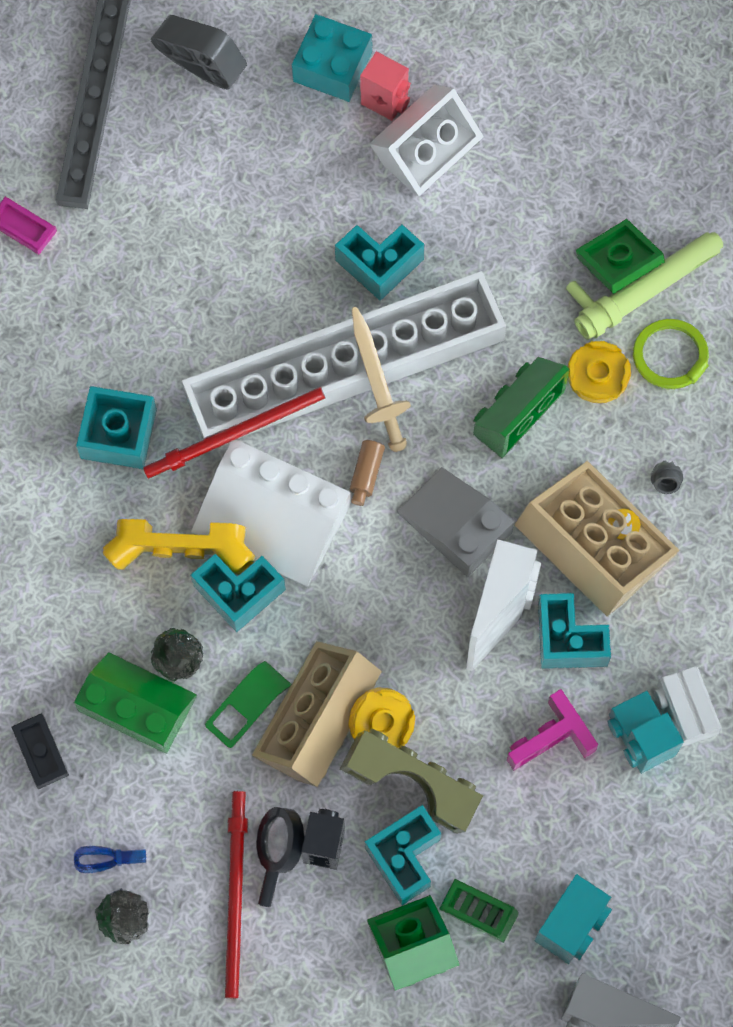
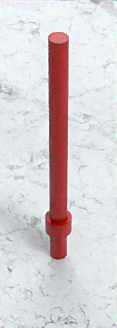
M318 387L182 450L176 448L165 453L166 457L144 466V472L149 479L169 469L175 471L186 466L185 462L326 399L322 388Z
M244 791L232 792L231 818H228L227 831L231 833L225 998L230 999L239 998L244 834L248 833V819L245 818L246 792Z

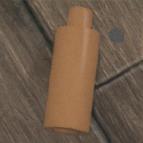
M364 440L362 442L349 488L354 493L351 503L364 506L366 497L372 496L385 446L379 442Z

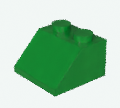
M431 895L367 919L395 991L460 965L450 933Z

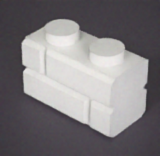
M698 666L659 679L658 689L654 690L657 704L660 709L666 708L684 741L682 747L719 734L722 728Z

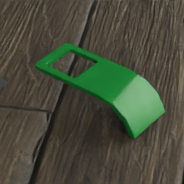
M264 661L257 665L240 682L205 723V727L228 748H232L266 708L292 684L269 663ZM228 705L233 706L247 719V723L232 740L213 724Z

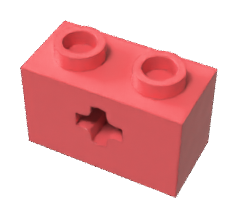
M376 51L360 75L361 105L393 121L397 113L402 114L410 102V97L408 96V90L411 85L408 81L409 68Z

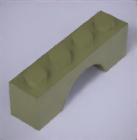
M370 729L369 732L364 730L357 734L340 770L367 785L377 783L388 774L408 776L423 789L428 802V814L434 822L456 834L466 832L483 797L482 794L475 791L476 786L473 783L462 778H458L457 781L445 775L447 770L434 762H429L427 765L416 758L418 754L415 751L402 745L399 748L387 742L388 737L377 730Z

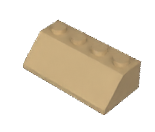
M316 641L252 756L299 782L318 787L350 730L348 724L349 716L354 703L366 691L374 689L382 671L355 650Z

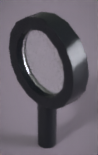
M274 807L268 810L261 819L257 831V856L261 865L266 869L258 904L264 907H271L279 873H287L293 870L302 854L305 838L304 827L299 814L294 809Z

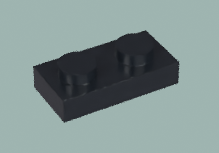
M43 713L11 726L38 789L69 776Z

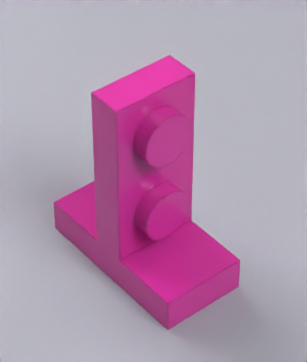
M562 689L550 695L548 704L559 719V722L556 723L552 719L537 730L539 732L537 736L530 740L527 737H523L509 747L511 752L508 753L507 762L513 771L569 736L584 758L596 752L598 743Z

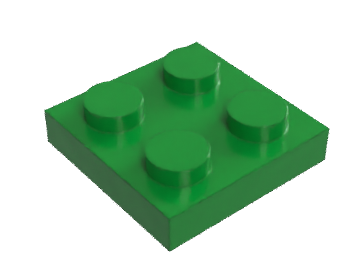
M628 219L623 220L576 249L577 259L613 294L665 262L664 253Z

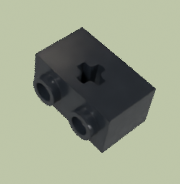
M319 809L318 813L310 812L302 847L304 864L337 870L345 834L344 818L338 817V812L329 809Z

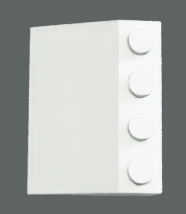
M235 439L231 441L216 470L191 534L209 535L210 522L242 525L246 527L244 543L255 555L254 562L263 556L281 576L308 588L351 504L350 492Z
M497 539L470 636L466 670L473 671L521 619L523 610L531 609L541 562L535 561L538 550Z

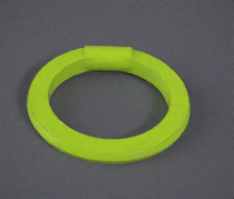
M663 319L651 323L639 333L633 347V359L638 372L648 382L661 388L678 389L695 384L709 367V349L704 336L693 325L678 319ZM664 329H675L691 337L697 346L699 358L687 374L676 378H667L654 373L647 366L643 357V347L652 334Z

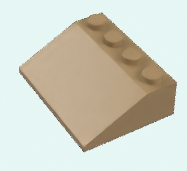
M588 461L529 502L515 523V526L606 616H609L623 605L680 551ZM618 509L632 510L639 517L641 523L639 532H629L624 540L617 539L627 524L625 516ZM609 518L616 519L619 527L610 525L608 523Z

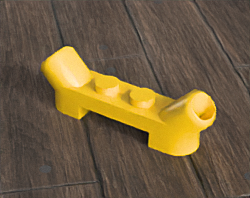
M146 519L117 520L116 536L103 547V555L117 570H124L143 552H153V556L161 558H171L172 553H183L186 558L204 559L205 555L216 554L235 575H240L254 563L255 559L253 552L244 543L246 527L232 523L210 522L209 535L152 533L153 526Z

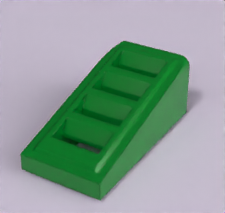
M454 879L439 908L448 915L502 943L505 942L519 914L515 907L457 879ZM463 891L467 893V896L458 911L454 909V906ZM474 899H479L472 916L467 915ZM488 904L492 908L483 923L479 920ZM502 911L504 913L495 929L492 926L499 912Z

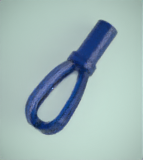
M83 846L74 853V867L81 873L101 872L111 869L116 865L122 866V864L146 863V849L121 851V849L114 850L102 846ZM83 855H107L114 857L110 861L84 865L79 862V858Z

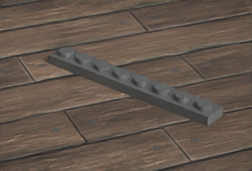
M98 0L56 196V202L59 206L88 209L131 0Z

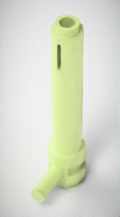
M706 232L666 258L665 262L609 297L603 296L595 302L576 281L570 282L566 290L583 308L579 312V316L574 319L578 331L587 340L592 337L598 338L605 333L607 327L613 328L622 322V317L718 255L720 249L723 248L722 239L715 232Z

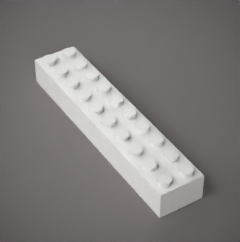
M482 271L362 315L370 329L387 384L505 340L506 324ZM353 318L182 380L186 399L203 440L318 387L322 388L326 399L242 437L372 390L354 335Z

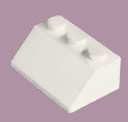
M434 84L369 144L383 166L415 195L420 196L484 136L455 89Z

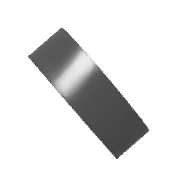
M168 15L151 37V42L155 48L174 63L222 89H230L247 66L246 60L232 38L216 27L179 16Z

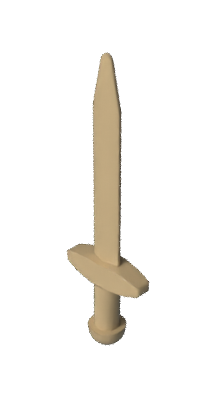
M353 307L354 335L377 404V408L364 416V420L367 423L384 421L390 439L388 446L393 452H399L405 449L407 441L406 438H402L396 417L409 409L411 405L407 400L392 401L370 329L359 309Z

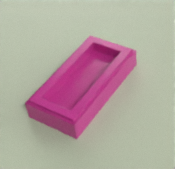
M6 196L0 202V231L40 255L57 232L56 227Z

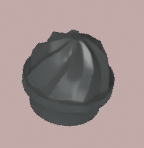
M663 461L656 464L651 473V483L656 491L662 494L675 493L683 482V472L673 461L670 463Z

